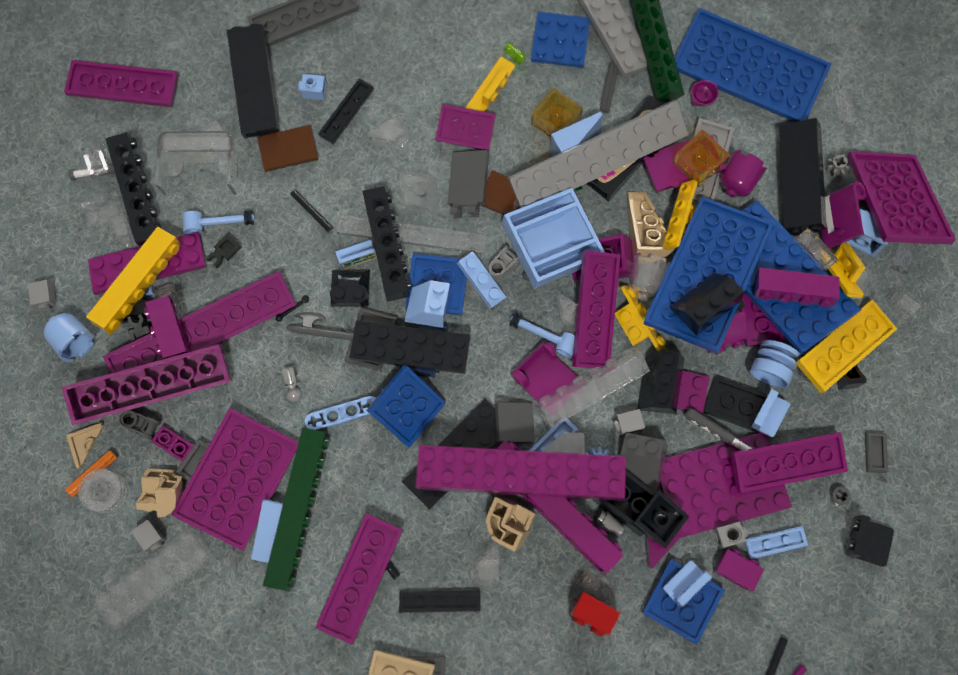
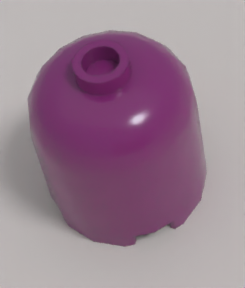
M741 150L733 152L720 177V184L725 190L726 195L735 198V196H748L767 170L766 167H763L764 162L751 153L746 156L741 154Z

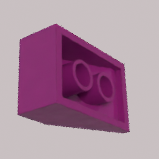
M624 234L598 239L605 253L621 255L618 279L634 276L632 240ZM581 270L573 272V280H580Z

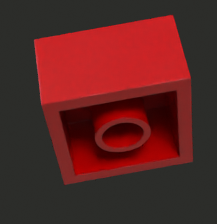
M585 592L579 594L569 613L573 617L571 621L580 626L585 624L590 626L589 631L599 637L610 635L621 614Z

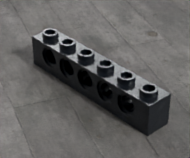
M125 132L105 138L135 243L143 246L157 227L161 228V225L156 221L155 217L158 216L157 210L150 201L153 199L152 193L145 184L148 180L145 172L141 170L140 165H143L142 159L136 153L135 148H138L137 142L134 137ZM129 152L127 157L122 158L123 153ZM134 169L131 175H127L128 170ZM139 186L136 192H132L133 187ZM144 203V207L137 210L138 204ZM145 220H149V224L146 227H142V223Z
M384 186L364 190L362 192L386 300L389 302L409 297L408 291L412 290L410 279H405L404 275L408 271L406 262H402L400 255H404L402 244H397L396 238L400 237L398 227H394L392 222L396 220L394 209H389V203H392L390 192H386ZM379 206L384 207L382 211L375 210ZM383 223L388 224L384 229L379 227ZM387 240L392 241V244L389 246L383 245ZM389 258H395L396 262L393 264L387 263V260ZM393 276H400V279L398 281H391V278Z

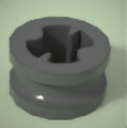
M837 487L830 493L831 501L839 506L848 503L851 497L850 492L845 487ZM837 491L844 493L845 497L842 498L844 501L836 498V495H838Z

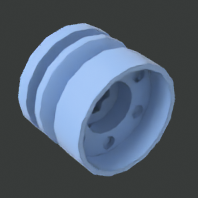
M763 340L757 352L759 358L754 360L749 371L750 374L757 380L771 386L788 388L794 375L791 370L797 368L796 362L801 358L800 353L784 343L774 340Z

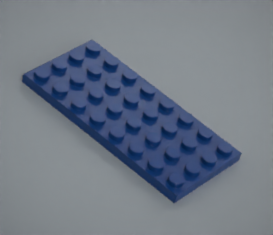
M699 8L675 57L679 73L697 81H711L717 84L718 90L793 122L807 120L832 64Z
M702 196L643 324L718 354L740 303L697 336L670 309V306L713 273L731 277L745 291L774 223Z
M757 200L742 211L773 222L774 225L744 293L802 355L857 315L862 309L843 293L840 286L839 299L834 307H821L816 304L803 305L799 302L784 303L780 300H762L761 298L754 297L755 276L759 268L829 276Z

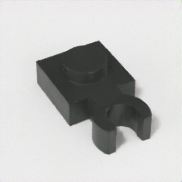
M226 234L214 246L216 252L210 253L206 259L211 262L212 259L216 258L217 261L213 265L219 268L224 258L229 261L241 247Z
M141 312L138 313V321H134L132 316L128 315V323L133 326V328L128 330L132 342L151 333L148 324L142 325L143 314Z

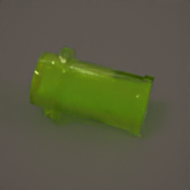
M512 42L505 45L507 49L504 48L503 51L513 59L514 63H523L526 58L524 51L517 49Z

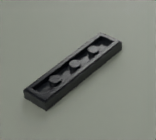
M359 78L319 131L318 136L334 145L371 95L374 87Z
M480 590L399 592V613L481 611Z

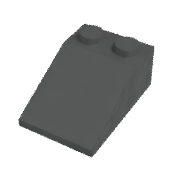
M626 433L621 451V456H626V471L656 493L659 488L668 445L665 440Z

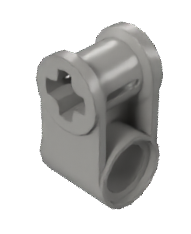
M506 245L489 264L488 273L494 281H501L517 266L520 260L510 250V247ZM499 268L502 272L494 273L492 270Z

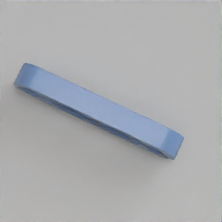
M367 396L310 413L305 418V425L308 429L319 431L370 416L371 414L366 411L368 408H364V413H361L358 404L361 403L362 407L367 406L368 401L373 403L376 398ZM348 407H356L357 413L354 416H348L346 414ZM330 412L338 413L336 421L330 422L328 420ZM324 414L326 424L323 425V421L316 423V427H313L312 424L309 425V422L312 421L311 418L315 417L316 420L322 419L320 415Z

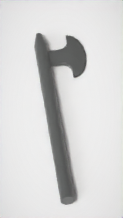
M314 312L297 313L294 317L303 319V325L286 327L287 330L294 333L351 341L354 334L312 328L314 322L325 321V317L322 314Z

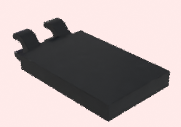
M716 376L703 413L760 433V431L751 426L768 394Z

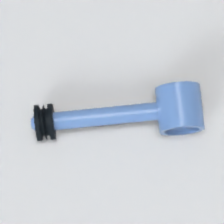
M249 210V212L244 211V215L202 218V213L198 211H186L183 213V233L199 232L201 234L203 226L239 222H245L246 226L250 225V223L254 225L255 217L252 210Z
M517 312L511 317L509 326L513 325L515 329L520 326L557 344L556 351L559 354L568 358L573 357L575 335L563 332L562 336L559 337L523 320V315L519 316Z

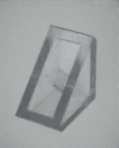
M96 144L81 149L91 177L109 172L105 144Z

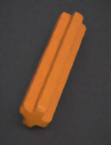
M111 450L106 452L66 488L68 495L75 497L117 459L116 454Z

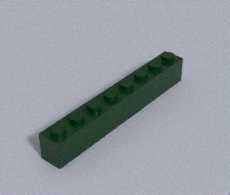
M302 427L262 586L289 592L290 588H294L296 576H294L295 567L298 568L301 561V556L299 555L300 547L303 548L306 541L304 530L305 527H309L311 516L308 514L310 508L314 507L316 496H313L314 490L320 484L318 473L319 469L324 467V449L327 450L329 447L330 438H327L326 432Z

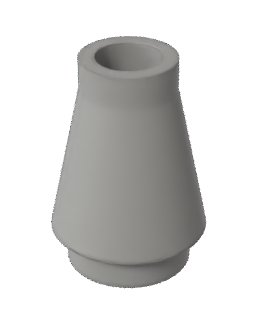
M603 510L599 511L593 522L597 525V528L600 527L602 530L615 534L618 537L625 528L608 511Z

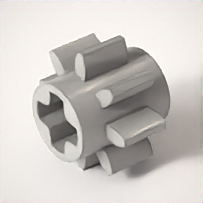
M834 154L833 159L829 158L827 162L829 165L827 171H831L833 177L835 175L843 177L844 171L849 172L851 168L848 166L850 163L845 154Z

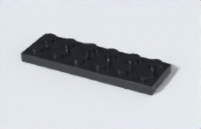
M356 321L349 358L357 361L396 366L406 365L412 368L465 374L471 335Z
M484 399L438 446L491 449L497 443L495 408ZM417 467L402 481L429 510L448 492L417 489Z

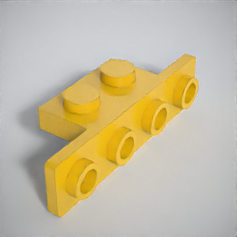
M500 57L465 108L485 112L491 102L494 103L500 89H504L508 83V77L515 69V64Z
M696 180L684 182L680 186L663 244L665 250L679 247L680 241L696 210L691 205L698 183Z
M842 243L836 253L832 248L826 250L824 245L816 244L814 248L833 276L839 277V285L843 293L851 298H862L864 293L856 282L866 267L849 243Z
M628 285L620 287L629 304L615 312V316L632 346H636L645 339L650 338L657 351L667 350L663 337L658 335L654 328L643 324L647 310L637 300L635 289Z

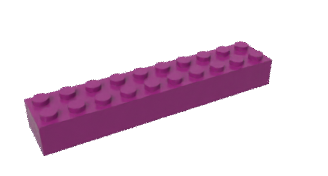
M419 445L416 487L421 490L622 501L625 498L626 456Z

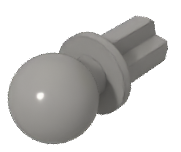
M288 367L282 371L285 380L284 388H289L286 393L287 399L295 403L301 399L302 392L299 388H296L299 382L296 380L294 368Z

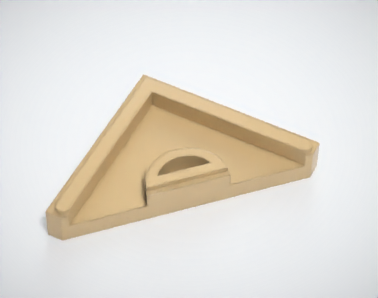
M102 422L66 435L76 469L82 468L104 426Z

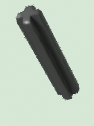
M610 63L600 105V112L609 113L618 74V68L615 63Z

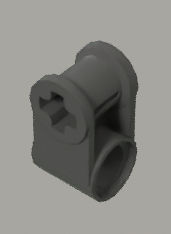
M131 410L124 411L119 416V422L123 427L149 440L153 439L152 435L157 425L161 423ZM130 416H134V422L127 425V419Z

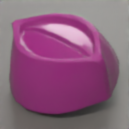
M707 80L696 82L691 89V106L704 107L713 104L718 97L717 84Z

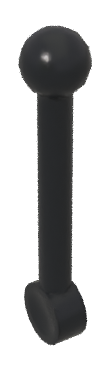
M303 296L296 306L288 309L281 315H277L275 317L276 321L281 322L283 317L303 303H308L309 297Z

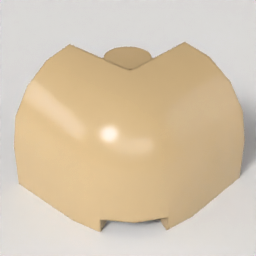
M147 469L141 478L142 494L136 501V509L145 511L156 510L157 518L165 517L172 513L181 497L182 476L175 475L174 470Z
M496 496L487 514L485 523H487L488 532L495 542L516 552L525 543L537 512L513 499Z

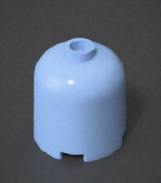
M62 313L53 316L44 327V338L64 362H72V358L78 355L83 357L94 345L92 342L94 335L72 314Z

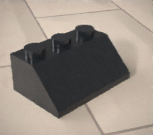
M713 273L671 305L670 309L697 336L740 303L745 291L731 277Z
M658 350L646 354L637 409L658 413H677L684 357L680 351Z
M625 470V498L622 501L592 499V501L641 537L645 532L634 521L655 492Z

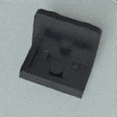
M866 515L855 516L851 522L850 538L846 543V556L885 567L893 540V528L872 522L870 517Z

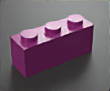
M168 295L145 302L147 307L144 308L146 317L151 319L153 326H150L152 336L157 338L158 345H156L159 356L166 359L189 352L172 297Z

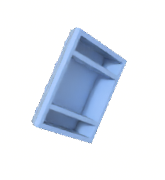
M572 188L505 214L503 217V228L534 289L581 270L583 250L605 253Z

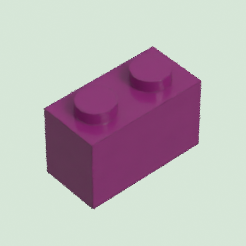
M733 548L723 550L713 572L749 592L754 591L764 571L763 568L759 567L760 563L751 558L747 560L741 557L742 553Z

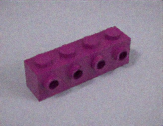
M759 268L755 276L754 297L761 298L762 300H780L784 303L799 302L803 305L816 304L821 307H834L839 299V277Z

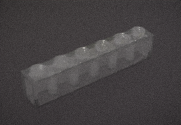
M632 348L622 352L620 357L607 360L605 362L606 365L591 369L589 371L590 374L575 378L569 386H562L553 395H546L540 398V402L535 404L544 424L552 428L650 372L641 351Z

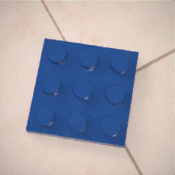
M537 11L531 62L584 68L590 23L589 17Z
M412 254L409 277L411 288L430 280L450 283V296L446 314L462 316L467 277L457 265V262L461 259ZM411 290L408 291V292H409V297H407V299H406V307H405L406 310H407V308H408V303H409V299H410V295H411Z
M404 365L366 411L406 447L410 448L446 402L408 366Z
M669 559L642 614L698 645L725 589L708 581L684 606L679 607L663 590V587L684 566Z

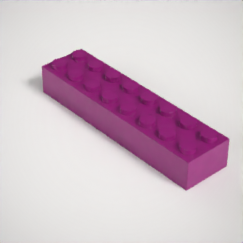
M222 344L61 388L72 425L228 383L232 379Z
M506 440L497 448L499 450L519 451V448L513 442L508 443ZM522 495L602 575L607 574L624 556L621 553L622 548L614 541L611 543L606 538V532L600 527L595 528L591 524L592 519L584 512L581 514L576 509L578 507L576 503L570 498Z

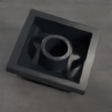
M332 270L331 307H369L370 270Z
M657 490L634 523L649 536L652 542L666 549L690 516L660 490Z

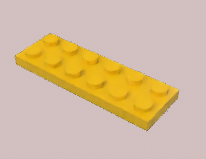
M873 299L866 303L857 315L829 334L796 362L797 366L821 394L897 330L896 326Z

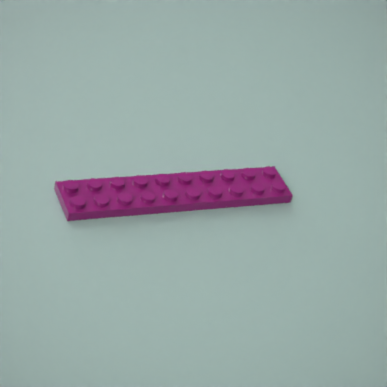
M278 271L179 319L188 350L192 352L217 345L296 306V303ZM152 333L103 356L111 373L163 360V357L159 356L156 345H158L157 338L153 337Z

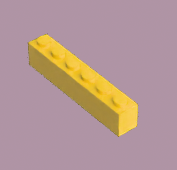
M157 227L86 318L96 327L112 335L120 327L123 319L131 313L136 302L142 299L147 288L155 282L158 274L167 267L172 256L178 253L181 244L177 238Z

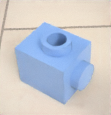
M303 74L302 81H299L298 90L301 92L302 97L324 100L327 86L325 76Z

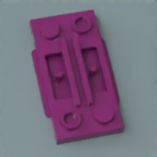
M713 135L700 140L691 139L660 149L652 157L647 156L643 158L644 166L656 193L680 187L684 182L708 178L711 175L723 172L726 168Z

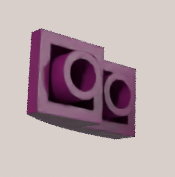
M163 425L151 441L181 462L185 460L194 447L193 444Z

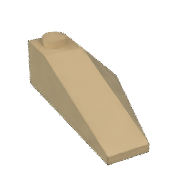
M627 192L629 237L632 240L633 264H652L674 253L675 248L667 250L663 248L667 230L663 225L664 221L662 218L657 216L655 207L646 192Z

